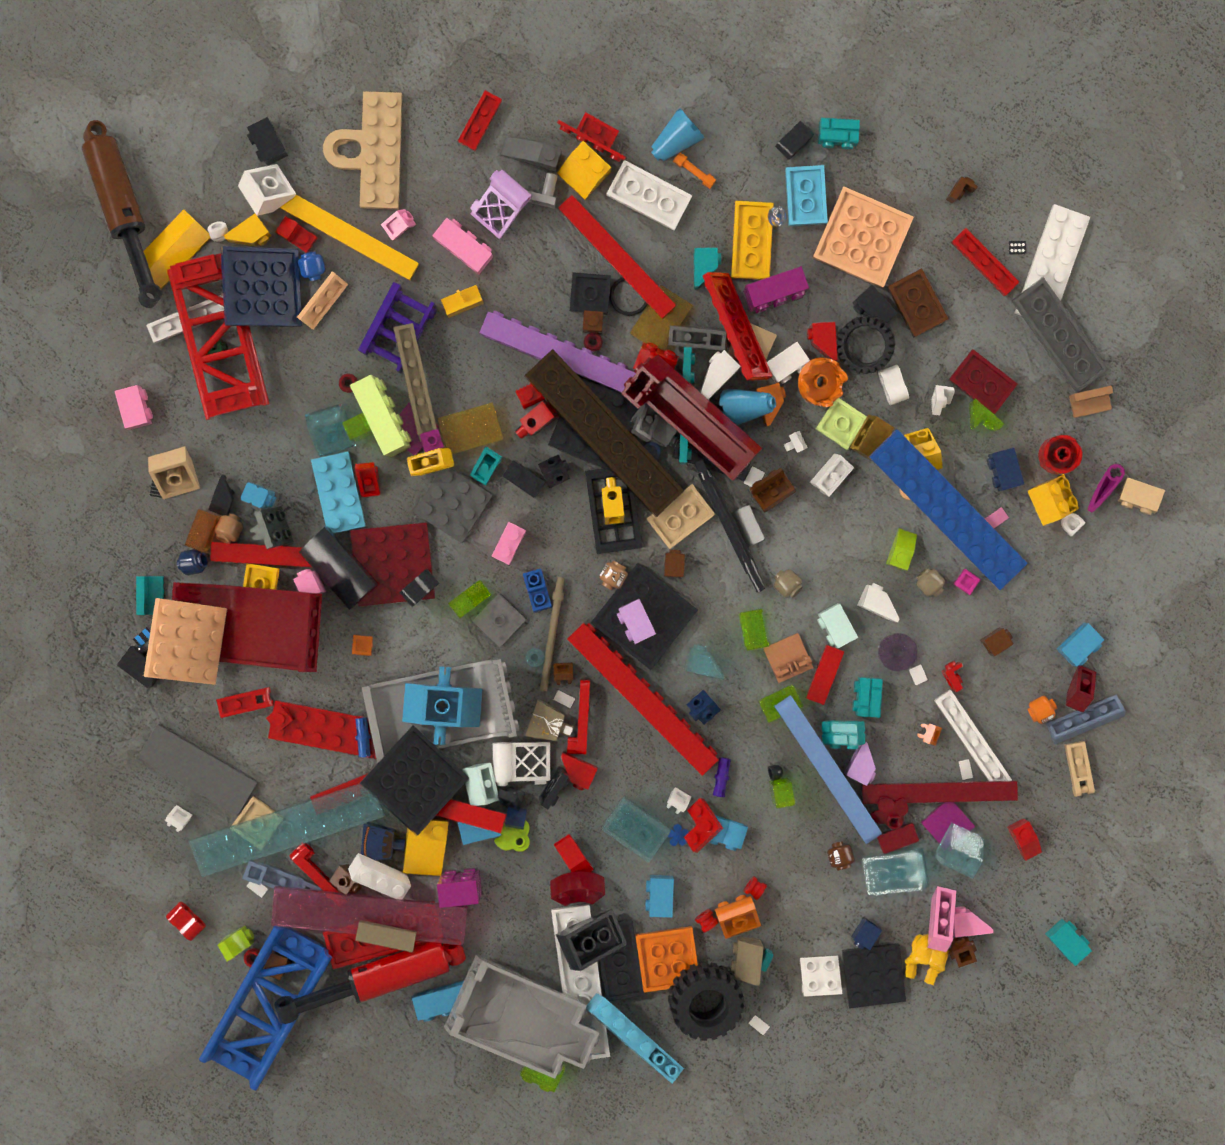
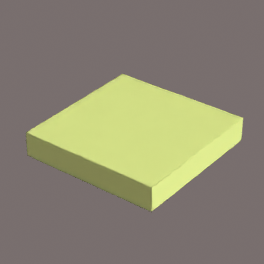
M838 398L833 402V406L829 407L815 429L848 450L867 416Z

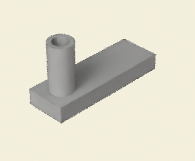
M547 173L542 194L528 191L532 195L528 203L555 209L556 197H553L558 176Z

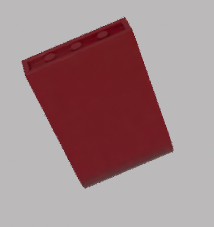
M173 582V601L227 608L219 662L297 670L298 672H317L322 605L321 593Z

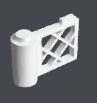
M550 742L492 743L493 774L497 786H507L508 782L535 781V785L546 784V781H550ZM538 746H546V754L539 759L533 751ZM516 747H525L529 752L520 759L516 756ZM530 754L538 760L531 769L524 763ZM541 763L546 768V776H537L533 770ZM523 764L529 770L524 777H516V769Z

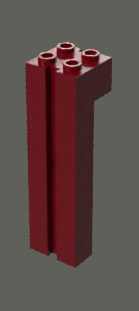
M659 355L652 359L649 357L644 363H640L634 370L636 374L633 378L630 377L624 383L625 389L621 393L638 409L647 403L732 481L744 471L762 449Z

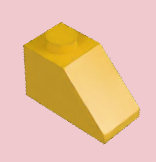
M253 214L224 235L225 239L231 243L255 247L258 245L263 246L269 241V237L272 236L256 214Z

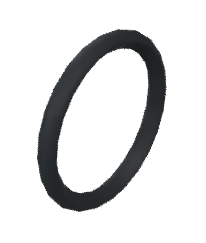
M620 277L613 283L610 289L611 305L622 315L634 316L641 313L648 305L646 302H644L641 308L633 312L623 311L615 304L614 290L620 282L625 280L623 277Z

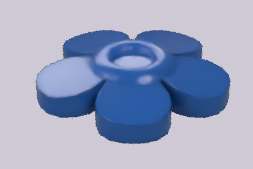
M679 824L674 825L673 830L667 831V837L672 838L670 839L672 846H676L678 843L683 846L687 843L683 837L689 832L687 829L681 831L682 827Z

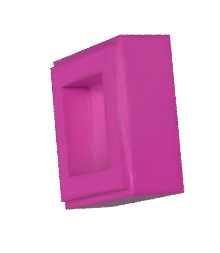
M963 569L953 585L966 594L971 595L981 579L967 569Z

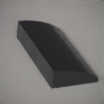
M329 527L322 528L299 551L349 610L378 585Z

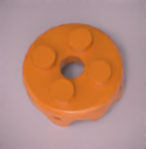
M823 357L814 358L804 365L799 374V392L808 403L831 407L833 402L843 395L842 385L848 380V376L841 369L837 361ZM822 376L823 383L821 386H818L817 380Z

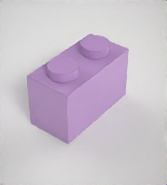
M640 599L618 608L620 612L617 613L620 623H625L628 628L625 633L629 641L633 640L636 644L656 634Z

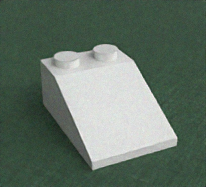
M725 350L722 353L716 352L709 360L711 364L708 367L700 391L708 400L741 367Z

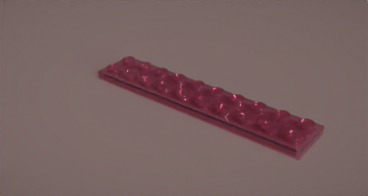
M275 886L271 926L357 934L359 921L363 920L416 931V941L464 945L468 906L439 908V903L359 894L345 895L340 892Z

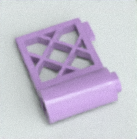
M496 170L490 177L491 183L480 201L478 199L475 200L470 209L472 210L471 215L500 239L522 208L529 202L532 195L505 171ZM491 192L497 195L498 203H490L489 195ZM499 206L501 216L493 217L491 207ZM504 206H509L514 210L511 216H505ZM481 207H487L488 217L484 218L478 213ZM494 220L502 221L503 228L501 231L495 228Z

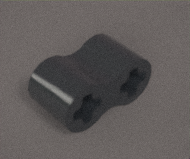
M799 121L775 147L790 160L814 136V133L802 121Z
M426 569L399 593L413 607L440 583Z

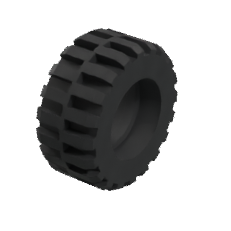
M700 962L698 966L693 964L690 965V969H683L680 972L681 976L674 978V985L670 986V995L668 996L671 1014L681 1032L685 1035L689 1034L692 1039L696 1040L699 1037L700 1041H707V1038L716 1040L720 1035L722 1037L728 1034L727 1031H733L736 1027L735 1023L740 1022L742 1018L741 1013L744 1012L745 1007L743 1004L744 996L734 975L722 965L718 967L717 963L713 962L710 965H707L706 962ZM716 990L723 994L719 1005L709 1012L699 1013L689 1008L692 999L702 991Z

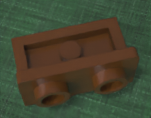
M779 468L778 470L771 471L763 480L756 481L750 487V492L765 513L794 494L796 489L785 476L783 469Z

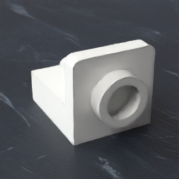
M935 386L931 399L933 415H940L942 408H945L946 404H951L955 392L953 387Z

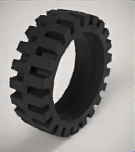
M863 315L852 319L843 327L837 340V352L839 353L840 360H843V364L848 366L851 371L854 370L859 374L875 373L884 368L891 360L895 351V336L892 333L891 327L885 321L871 315ZM862 326L877 329L885 341L883 355L871 363L857 361L848 350L850 334Z

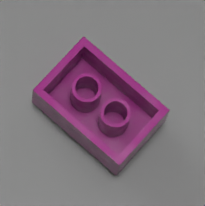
M802 266L748 284L743 292L750 312L755 311L758 314L766 311L771 305H774L775 308L784 305L789 299L796 301L803 298L809 286Z
M466 868L464 872L456 873V870L444 871L445 874L441 875L437 883L439 908L479 904L482 895L480 870L475 871V868Z

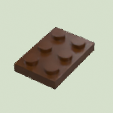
M922 268L887 287L913 338L948 320Z

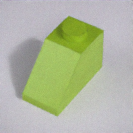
M898 528L886 564L908 571L915 550L917 534Z

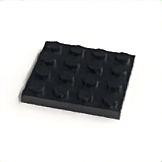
M578 375L629 432L635 436L631 432L634 427L631 419L639 409L617 390ZM560 415L548 446L613 472Z
M637 563L626 577L621 588L613 593L591 621V624L651 670L698 609ZM640 599L656 634L635 644L633 640L629 641L625 633L628 628L625 623H620L617 613L620 612L618 608Z
M413 725L364 777L360 784L410 831L418 836L469 777Z

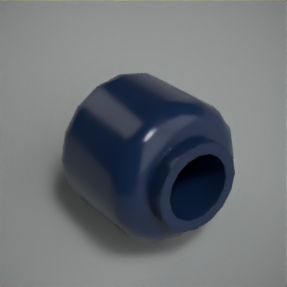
M199 549L183 551L177 560V567L183 574L188 576L199 574L207 566V557Z

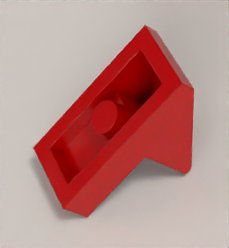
M286 216L275 231V233L305 253L310 251L318 239L315 235L301 227L299 223Z
M374 462L355 464L361 497L379 496L378 467L375 466Z

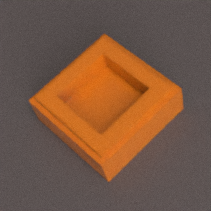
M353 635L352 654L371 656L373 636Z

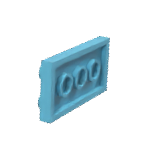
M350 452L312 459L311 463L326 527H329L334 534L366 527Z

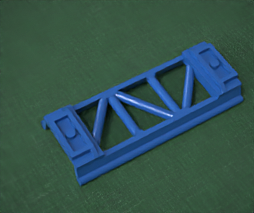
M284 925L281 927L274 926L199 1060L206 1063L212 1059L247 1078L250 1088L256 1091L296 1022L295 1020L288 1024L280 1023L261 986L281 997L291 996L294 999L312 993L332 959L328 949L291 927L288 928ZM273 950L296 962L294 964L263 969ZM304 969L311 970L298 995H294L263 978ZM252 987L272 1025L241 1008ZM236 1016L270 1034L233 1042L224 1039ZM270 1043L262 1059L242 1049L244 1047Z

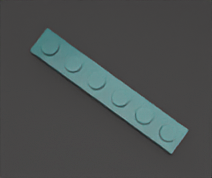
M684 347L683 378L689 383L694 384L695 372H691V364L695 365V353H692V347ZM681 434L679 464L687 465V460H691L692 448H688V440Z

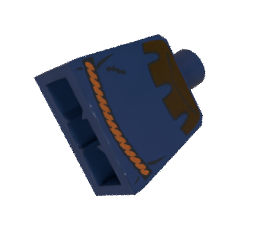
M366 821L363 825L361 854L373 860L391 859L394 850L405 851L406 839L395 838L396 829Z

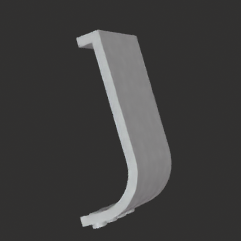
M490 659L452 667L450 685L455 687L482 688L480 727L446 728V745H440L441 737L439 736L438 745L434 744L438 749L492 737L508 736L510 738L517 736L516 731H519L517 719L513 720L512 712H515L513 700L509 701L508 693H511L509 681L505 682L504 674L507 673L505 662L501 663V659ZM439 670L362 686L377 763L413 725L432 743L434 742L435 727L433 725L402 722L405 683L436 685L439 681ZM441 701L437 706L443 711L445 707H448V704H445V701Z

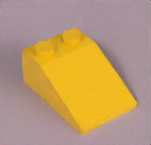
M434 817L418 836L407 828L403 873L441 876L447 841V819Z

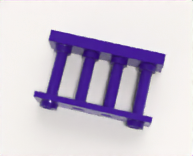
M393 282L358 351L366 356L369 352H374L397 364L396 371L402 373L400 357L377 346L375 343L378 335H383L396 342L394 332L386 329L383 325L387 318H392L403 325L413 323L418 342L429 319L433 320L436 315L437 309H435L436 305L432 301L429 307L404 295L401 291V285ZM395 301H401L424 313L420 324L395 312L392 308Z

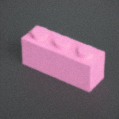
M446 218L432 235L433 238L479 275L493 258L492 249L485 243L479 244L476 241L477 237L470 231L464 232L461 229L462 225L455 219L449 220Z
M937 886L932 896L927 948L947 952L953 941L955 890Z

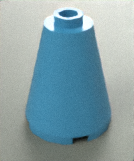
M679 108L651 146L653 148L651 153L658 161L660 159L665 161L700 142L705 137L685 112Z
M727 389L723 390L720 395V406H723L724 412L722 413L738 426L773 412V409L776 407V400L770 393Z

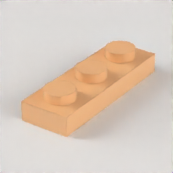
M331 272L297 318L314 330L348 284L334 272Z

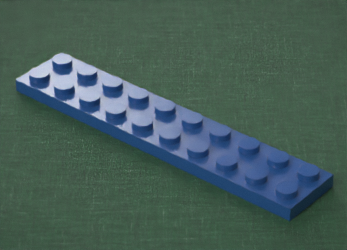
M896 429L869 456L999 590L1028 564L899 430Z

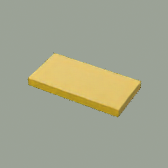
M735 201L731 278L762 280L770 277L773 225L769 221V212L773 209L774 203Z

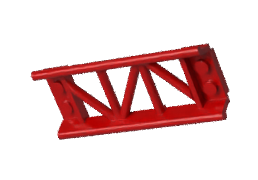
M221 253L170 266L167 272L206 420L214 419V416L254 406L269 405L250 326H236L241 346L206 355L231 327L225 326L224 322L203 347L197 351L191 327L224 319V311L189 319L182 290L188 289L224 307L222 297L199 286L222 280ZM244 354L251 382L244 383L205 363ZM203 371L234 387L208 393Z

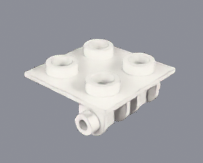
M838 956L800 958L803 984L802 993L804 997L842 994Z

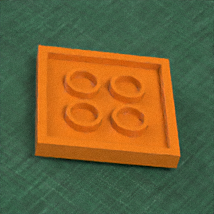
M692 926L635 934L644 993L669 989L671 985H674V978L681 976L680 972L683 969L688 970L690 965L693 964L698 966Z

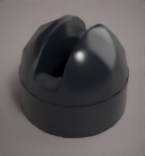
M768 766L770 779L775 781L783 776L781 766Z

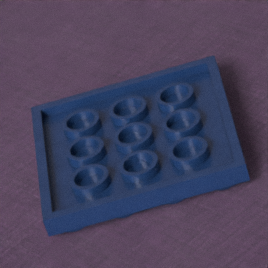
M221 247L225 326H302V321L297 318L301 312L298 249Z

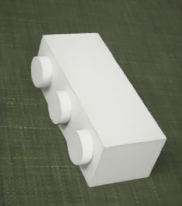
M359 853L348 868L352 881L399 901H402L411 887L407 874Z

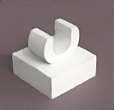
M800 431L789 435L791 441L784 444L786 451L795 448L797 453L808 448Z
M675 787L667 801V808H670L672 805L677 808L675 813L684 812L688 807L691 796Z
M176 805L167 815L165 821L168 822L167 826L173 825L177 828L176 831L179 832L190 821L192 814Z

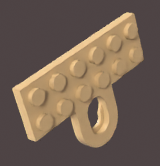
M363 91L362 130H335L324 141L323 153L329 164L337 169L361 170L360 208L399 210L402 93ZM350 141H355L361 145V153L356 158H347L338 153V147Z

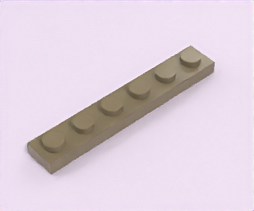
M411 323L393 327L418 439L421 442L420 434L437 428L414 326Z

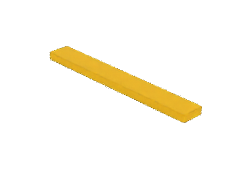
M295 195V197L280 207V209L409 281L419 266L418 262L298 195Z

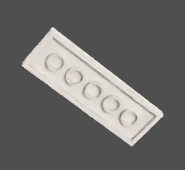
M1055 204L1052 206L1022 292L1041 277H1044L1061 301L1090 220L1089 216ZM1016 309V310H1015V314H1018V315L1021 316V314L1019 313V311Z

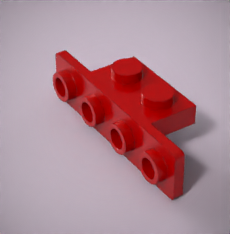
M586 112L577 129L558 119L557 123L561 125L560 130L568 134L571 131L576 133L578 140L585 143L587 141L594 143L593 148L602 153L604 150L610 152V157L618 162L621 159L626 161L627 157L611 149L620 132L619 130Z

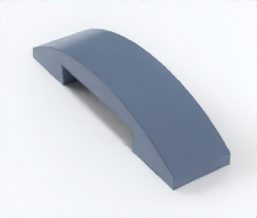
M249 860L242 878L257 885L263 884L293 895L298 900L314 906L321 891V888L316 883L303 877Z

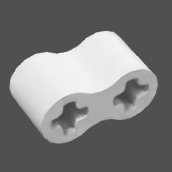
M898 365L878 371L890 405L909 399L908 390Z

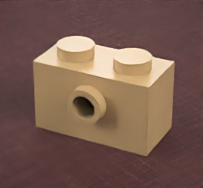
M1127 478L1118 501L1122 502L1121 505L1126 508L1132 509L1134 506L1139 508L1141 513L1151 515L1158 511L1165 490Z

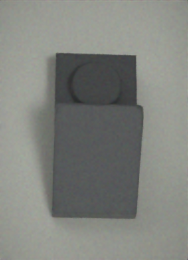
M647 403L644 404L631 419V422L634 423L631 432L646 442L650 441L660 415Z

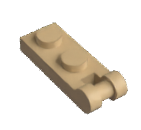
M1085 741L1064 744L1074 796H1081L1083 793H1095ZM1080 781H1085V785L1080 786Z

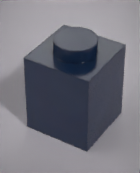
M863 917L851 937L857 947L862 950L864 948L871 950L882 930L879 926Z

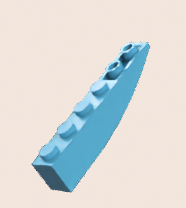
M596 993L587 1004L586 1009L591 1015L673 1084L684 1069L679 1063L605 997Z

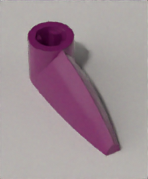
M1114 463L1108 467L1089 503L1087 510L1091 513L1108 498L1123 479L1125 470L1121 464ZM1118 467L1121 469L1119 471L1121 472L1120 476H1111L1112 472L1110 470L1112 468L1116 469Z

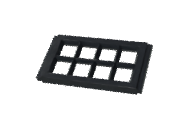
M604 468L585 471L596 553L603 554L642 548L635 495L628 487L627 489H621L622 494L628 493L629 505L623 506V509L630 510L632 522L599 526L598 514L604 513L603 509L597 510L595 497H602V492L595 493L593 481L611 477L617 478V475ZM632 526L634 538L620 540L618 528ZM614 529L616 541L602 543L600 531Z

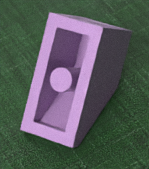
M867 742L855 750L844 772L845 775L866 786L868 783H872L876 775L874 772L876 768Z

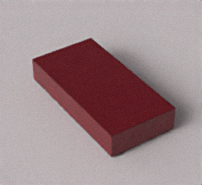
M912 822L901 826L899 829L884 832L877 837L883 854L919 841Z

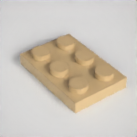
M692 484L658 517L652 514L647 518V521L666 546L671 549L712 518L715 513Z

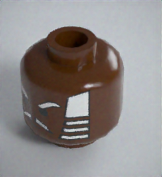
M843 841L833 843L832 848L827 851L830 865L836 868L837 871L852 867L851 864L855 861L851 846L843 844Z

